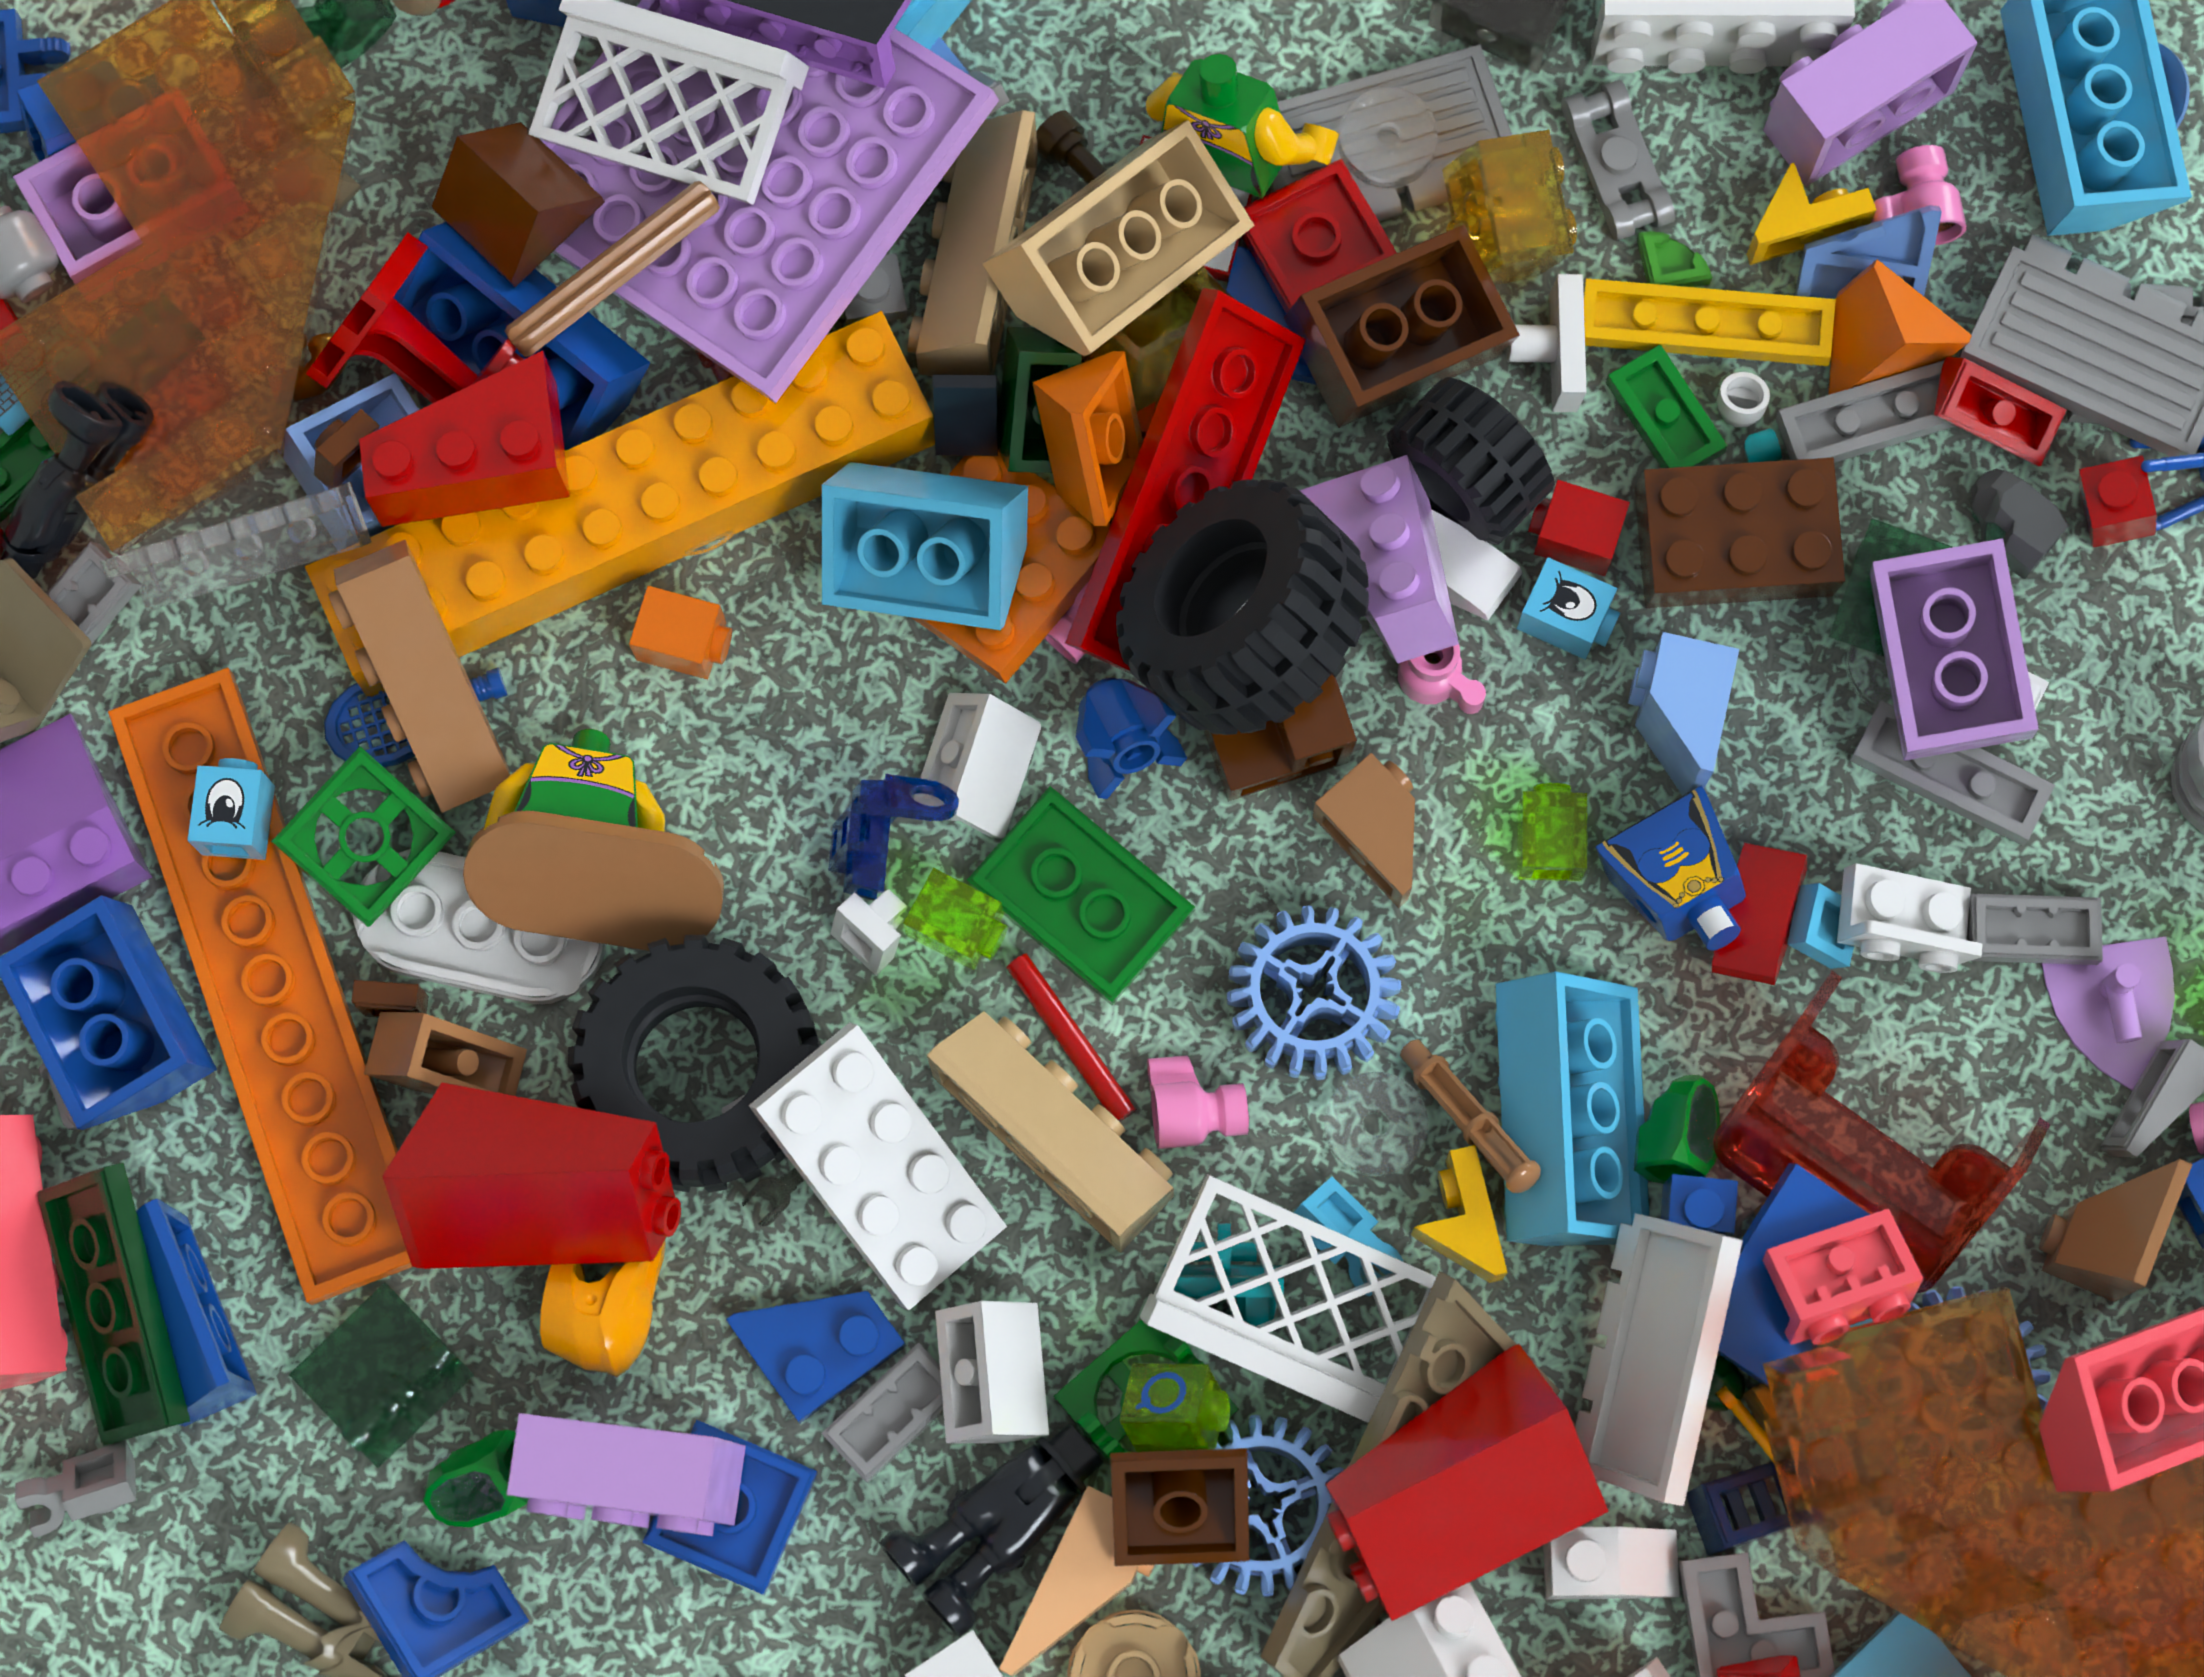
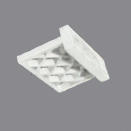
M562 0L559 11L567 15V19L528 134L542 141L686 185H691L695 181H701L712 193L754 205L792 89L802 90L809 66L786 50L619 1ZM585 36L599 41L607 61L580 76L574 63V58L581 37ZM613 45L625 48L626 50L617 54ZM644 55L652 56L662 77L634 92L623 67ZM667 61L679 64L681 66L674 70H671ZM699 71L709 74L717 93L689 109L678 83ZM614 73L625 98L598 114L587 88ZM569 77L570 83L566 84L567 79ZM723 78L736 82L726 87ZM754 87L770 91L764 114L744 126L733 99ZM668 90L679 115L652 130L641 105ZM577 95L588 120L566 133L552 129L558 106ZM723 106L734 132L706 147L695 121ZM631 111L642 137L621 149L614 148L604 126ZM686 128L697 153L675 166L667 164L658 143ZM594 132L598 142L585 139V137ZM756 135V138H755V141H754V144H753L750 138ZM741 144L748 159L740 186L723 181L713 162V159ZM648 149L652 159L638 154ZM703 166L707 176L693 171Z
M1207 1174L1154 1294H1149L1140 1318L1148 1326L1369 1423L1437 1276ZM1217 1193L1240 1204L1249 1229L1213 1242L1205 1218ZM1251 1209L1269 1216L1273 1220L1257 1226ZM1285 1225L1298 1229L1309 1256L1273 1269L1261 1235ZM1200 1231L1205 1246L1191 1251ZM1311 1236L1333 1246L1317 1252ZM1253 1238L1265 1273L1230 1286L1217 1252ZM1344 1252L1358 1256L1368 1282L1333 1296L1321 1261ZM1209 1255L1222 1290L1197 1300L1173 1290L1185 1264ZM1371 1262L1392 1271V1273L1376 1278ZM1312 1265L1325 1299L1290 1313L1278 1278ZM1405 1278L1427 1287L1417 1313L1393 1322L1381 1288ZM1269 1282L1281 1317L1258 1326L1243 1321L1234 1296ZM1372 1292L1384 1326L1350 1339L1337 1305ZM1226 1299L1231 1315L1209 1305ZM1329 1309L1341 1343L1316 1353L1303 1348L1294 1322ZM1286 1326L1291 1342L1269 1332ZM1410 1327L1403 1345H1401L1397 1332ZM1388 1336L1396 1360L1384 1384L1362 1373L1354 1349ZM1345 1353L1350 1368L1330 1360V1358Z

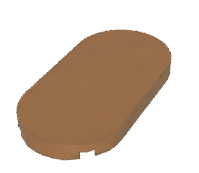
M537 811L511 812L498 817L497 823L489 825L485 830L483 827L474 835L469 844L463 869L465 888L472 902L485 916L502 926L519 931L649 951L648 943L664 938L667 939L670 946L684 944L685 935H708L720 917L724 897L723 876L716 863L713 866L712 862L704 856L705 850L684 836Z

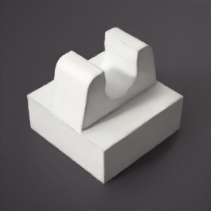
M889 889L870 905L854 892L836 909L830 934L877 976L895 957L901 934L895 929L903 922L904 919L900 915L908 906Z

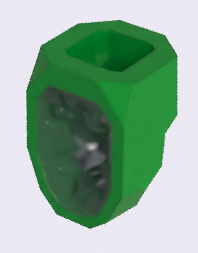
M1684 1075L1671 1081L1668 1089L1654 1100L1647 1121L1639 1126L1635 1144V1172L1650 1182L1664 1184L1672 1174L1707 1177L1717 1161L1721 1129L1719 1101L1714 1085L1700 1075Z
M493 1431L477 1442L452 1451L446 1460L439 1463L429 1472L424 1489L423 1502L436 1520L448 1526L471 1528L507 1516L527 1504L528 1499L507 1495L516 1431Z

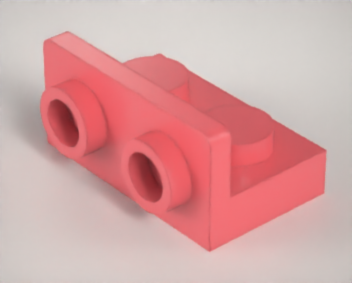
M1889 1208L1767 1249L1763 1257L1764 1265L1790 1317L1785 1330L1790 1345L1811 1339L1814 1345L1828 1343L1844 1335L1850 1329L1849 1325L1872 1318L1875 1324L1892 1321L1905 1314L1911 1308L1910 1303L1923 1281L1919 1268Z

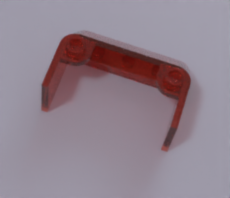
M1831 971L1718 1127L1714 1135V1150L1719 1161L1728 1170L1767 1198L1788 1164L1795 1163L1869 1214L1889 1208L1923 1277V1281L1916 1292L1922 1293L1931 1289L1939 1281L2026 1173L2050 1124L2039 1117L2004 1162L1980 1146L1957 1144L1945 1150L1932 1167L1825 1092L1838 1072L1839 1055L1834 1044L1811 1025L1842 980L1841 976Z

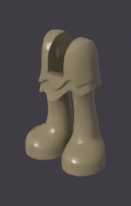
M289 1522L266 1549L253 1572L272 1585L290 1592L317 1608L344 1627L328 1632L283 1603L264 1585L254 1579H249L238 1591L219 1626V1630L237 1640H243L256 1633L274 1638L310 1658V1660L302 1664L319 1670L318 1675L326 1677H390L386 1675L382 1668L375 1664L371 1665L364 1660L375 1641L377 1640L380 1643L381 1641L350 1590L327 1576L310 1561L308 1557L309 1536L303 1529Z

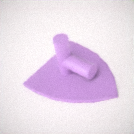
M2159 937L2102 945L2103 961L2098 965L2041 963L2045 985L2055 1015L2074 1046L2098 1070L2133 1091L2160 1042L2166 1040L2170 1030L2175 992L2173 967L2167 938Z

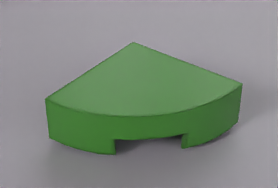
M1662 232L1638 233L1636 240L1648 284L1699 287L1711 283V271L1704 258L1698 252L1694 253L1684 244L1669 238L1670 235Z

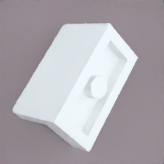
M949 693L910 810L929 819L961 821L991 838H1004L1041 730L1040 722L991 694Z

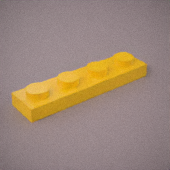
M1586 278L1584 291L1585 346L1650 351L1661 344L1666 353L1829 366L1836 299Z

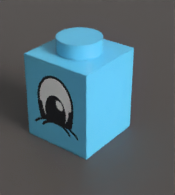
M1547 558L1522 611L1517 629L1586 660L1593 643L1603 647L1606 646L1621 612L1610 608L1617 588L1558 561Z
M224 758L219 760L218 767L197 765L187 841L201 855L266 860L275 785L262 770H257L258 765L256 763L242 759Z

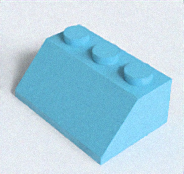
M849 462L822 484V605L1001 630L1005 626L1027 548L1028 486Z

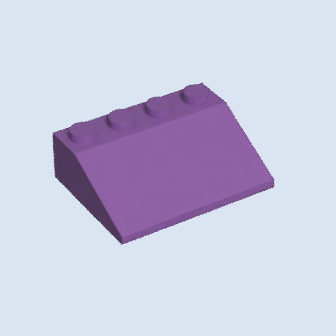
M71 714L0 749V955L97 897L102 895L113 898L152 878L135 840Z

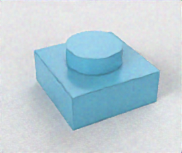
M1820 883L1801 885L1787 945L1830 969L1850 967L1854 946L1837 943L1841 895Z

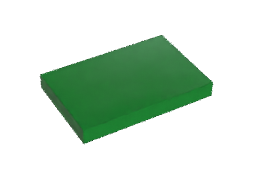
M1051 786L1048 787L967 879V884L1110 1005L1117 1001L1195 911L1193 904Z

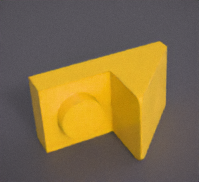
M1794 162L1791 163L1754 233L1747 251L1750 265L1801 251L1806 243L1870 224L1877 209L1869 188L1848 193V190L1845 188L1834 189L1821 194L1813 200L1812 204H1809Z
M1472 1145L1450 1150L1445 1160L1447 1169L1438 1171V1180L1446 1209L1457 1207L1459 1216L1415 1226L1411 1236L1489 1283L1501 1281L1508 1272L1476 1146Z

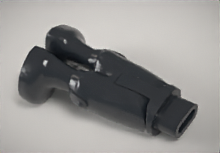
M60 381L54 385L48 396L50 412L59 424L67 430L64 446L60 453H55L39 464L34 475L19 495L6 530L0 539V543L5 549L0 560L14 559L32 579L37 578L44 563L56 560L62 554V547H68L99 500L110 490L117 465L133 446L143 440L154 420V414L147 402L138 394L122 385L113 382H103L99 385L95 394H92L77 384Z
M1070 1423L1049 1441L1040 1437L1035 1441L1036 1444L998 1467L968 1490L966 1488L957 1491L955 1498L946 1511L948 1520L931 1532L914 1537L902 1530H893L879 1542L883 1551L915 1589H918L965 1542H970L976 1537L980 1538L981 1541L975 1547V1551L959 1567L947 1576L935 1581L921 1594L938 1617L958 1637L962 1636L974 1625L975 1613L972 1603L978 1590L993 1573L1004 1575L1016 1568L1023 1567L1024 1561L1027 1558L1025 1555L1055 1525L1079 1494L1082 1495L1085 1492L1086 1486L1083 1481L1104 1463L1096 1451Z

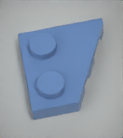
M1925 206L1804 244L1794 296L1835 299L1842 288L1877 259L1924 296L1942 213L1940 206Z

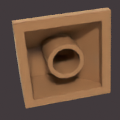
M2178 1159L2080 1201L2064 1211L2062 1217L2053 1214L2045 1227L2039 1243V1250L2048 1253L2041 1271L2113 1302L2144 1288L2192 1164Z

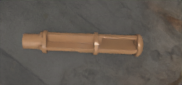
M1418 1039L1407 1043L1401 1050L1400 1057L1413 1071L1414 1083L1420 1089H1427L1463 1132V1139L1469 1145H1475L1506 1181V1188L1510 1192L1522 1193L1530 1189L1539 1179L1541 1173L1539 1164L1534 1160H1530L1499 1126V1120L1494 1113L1487 1112L1449 1069V1063L1443 1056L1433 1055Z

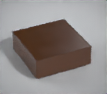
M354 980L351 1002L365 1017L379 1018L380 1012L427 1014L429 996L418 984Z

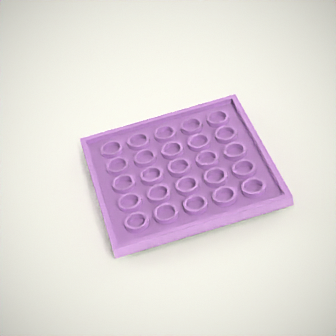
M641 0L637 6L662 14L659 0ZM895 28L890 34V41L896 72L885 88L809 66L802 90L792 89L754 205L712 193L720 207L718 212L613 292L614 295L775 404L999 102L992 89ZM613 45L617 54L626 50L625 48ZM604 51L590 70L607 61ZM644 55L623 67L634 92L662 77L654 58L649 55ZM667 61L671 70H674L681 66L679 64ZM699 71L678 83L689 109L717 93L709 74L703 71ZM614 73L587 88L598 114L625 98ZM723 78L726 87L736 82ZM754 87L733 99L744 126L764 114L770 91ZM668 90L641 105L652 130L679 115ZM577 95L564 103L554 118L552 129L566 133L588 120ZM723 106L695 121L706 147L734 132ZM631 111L604 126L614 148L621 149L642 137ZM686 128L658 143L667 164L673 166L697 153ZM594 132L585 137V139L598 142ZM756 135L750 138L753 144H754ZM542 141L600 194L605 201L552 252L577 270L582 269L689 186ZM741 144L713 159L721 179L739 186L748 162ZM648 149L638 154L652 159ZM703 166L693 171L707 176Z

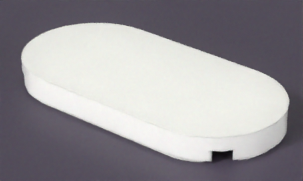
M411 849L398 854L406 860ZM438 852L369 928L353 915V922L363 947L385 969L407 977L530 1004H552L578 993L597 974L606 950V944L600 943L599 945V943L514 930L489 919L475 906L465 888L463 869L466 857ZM378 864L364 877L360 885L367 886L383 882L392 875ZM529 996H547V997H529Z

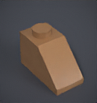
M1370 753L1315 802L1312 817L1388 898L1400 908L1408 901L1412 889L1415 798L1410 792L1414 787L1406 774L1396 764L1388 760L1383 765Z
M380 1012L364 1074L413 1091L432 1095L435 1094L443 1082L515 1096L527 1049L425 1013Z

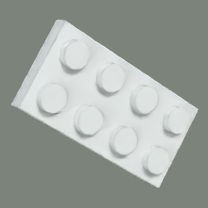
M1602 0L1591 43L1592 66H1607L1610 71L1615 73H1633L1641 70L1644 66H1668L1669 70L1680 74L1695 73L1702 70L1705 66H1729L1730 70L1735 73L1752 74L1762 71L1766 66H1791L1796 61L1807 56L1814 61L1830 51L1831 43L1841 33L1851 27L1855 17L1854 0Z
M849 1022L749 1105V1108L900 1307L908 1311L1007 1227L856 1024Z

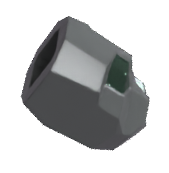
M1996 468L1984 473L1971 489L1972 517L1980 524L1981 542L2003 538L2008 567L2012 572L2025 580L2070 526L2055 504L2023 479L2006 470Z

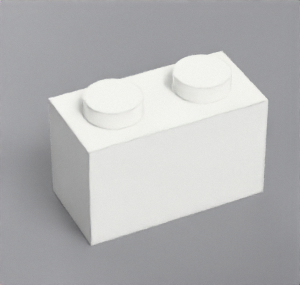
M978 1301L935 1311L946 1443L1001 1444L1049 1435L1038 1303Z

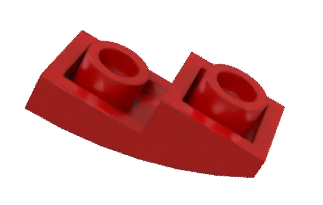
M1744 843L1737 867L1741 875L1746 897L1742 902L1728 909L1740 926L1741 931L1730 944L1714 951L1712 973L1775 985L1788 947L1787 942L1791 929V918L1797 903L1800 886L1803 885L1807 873V855Z

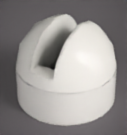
M1737 372L1729 375L1723 381L1717 397L1719 415L1726 423L1734 427H1749L1757 423L1764 415L1770 399V391L1767 384L1759 376L1749 372Z

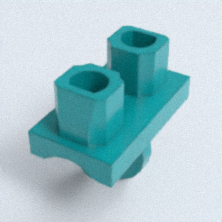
M1217 1223V1241L1230 1237L1231 1223ZM1194 1242L1191 1251L1204 1247L1205 1243ZM1242 1242L1217 1252L1230 1286L1265 1273L1263 1265H1231V1262H1257V1249L1254 1242ZM1208 1255L1196 1261H1211ZM1185 1264L1173 1290L1197 1300L1222 1289L1213 1265ZM1272 1265V1266H1273V1269H1276V1268H1278V1267H1281L1282 1265ZM1283 1276L1281 1278H1278V1282L1284 1295ZM1269 1282L1234 1296L1237 1297V1306L1243 1321L1258 1326L1274 1319L1276 1300Z

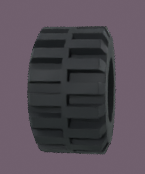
M1452 377L1441 378L1387 433L1388 447L1393 459L1408 455L1430 501L1431 509L1466 528L1478 540H1483L1493 545L1500 544L1553 490L1555 485L1554 477L1551 473L1552 470L1545 455L1527 429L1493 397L1462 380Z

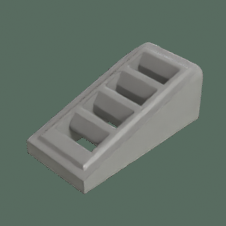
M2191 1039L2165 1040L2160 1042L2102 1142L2101 1150L2112 1157H2137L2204 1092V1048Z

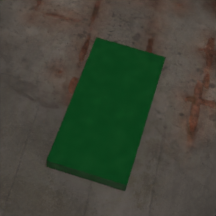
M124 1162L96 1169L39 1191L38 1199L101 1443L105 1446L190 1422Z

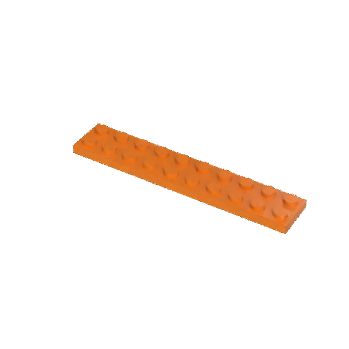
M227 667L108 711L306 1302L314 1305L411 1268L410 1259L382 1177L398 1150L373 1077L364 1074L367 1060L302 871L295 862L271 842L286 826L275 793L266 860L204 856L187 841L197 765L218 767L220 759H242L256 763L258 765L257 770H262L269 778L234 674Z

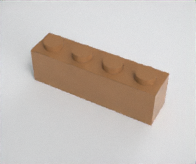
M406 539L334 569L338 590L329 593V599L343 629L355 625L364 647L355 651L356 657L369 685L373 686L381 682L390 700V704L381 707V710L396 743L408 739L416 756V760L407 763L421 797L424 798L433 794L441 813L494 791L500 783L511 775L508 764Z

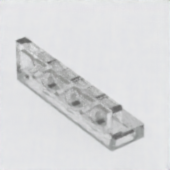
M348 482L139 546L104 559L100 563L106 579L133 572L134 577L142 584L139 591L146 611L356 549L372 541L352 484Z

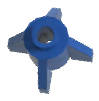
M1105 678L1094 683L1080 701L1076 739L1085 757L1088 758V779L1098 798L1108 799L1124 780L1122 774L1141 771L1154 761L1162 765L1182 766L1188 759L1179 740L1167 729L1176 718L1175 712L1147 687L1130 679Z

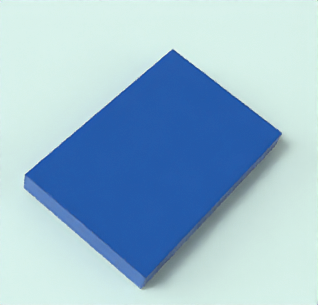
M1789 1163L1741 1239L1743 1241L1718 1354L1760 1383L1765 1384L1770 1390L1791 1404L1800 1406L1842 1336L1820 1345H1814L1811 1339L1790 1345L1785 1334L1790 1317L1764 1265L1763 1257L1767 1249L1871 1214L1798 1164Z

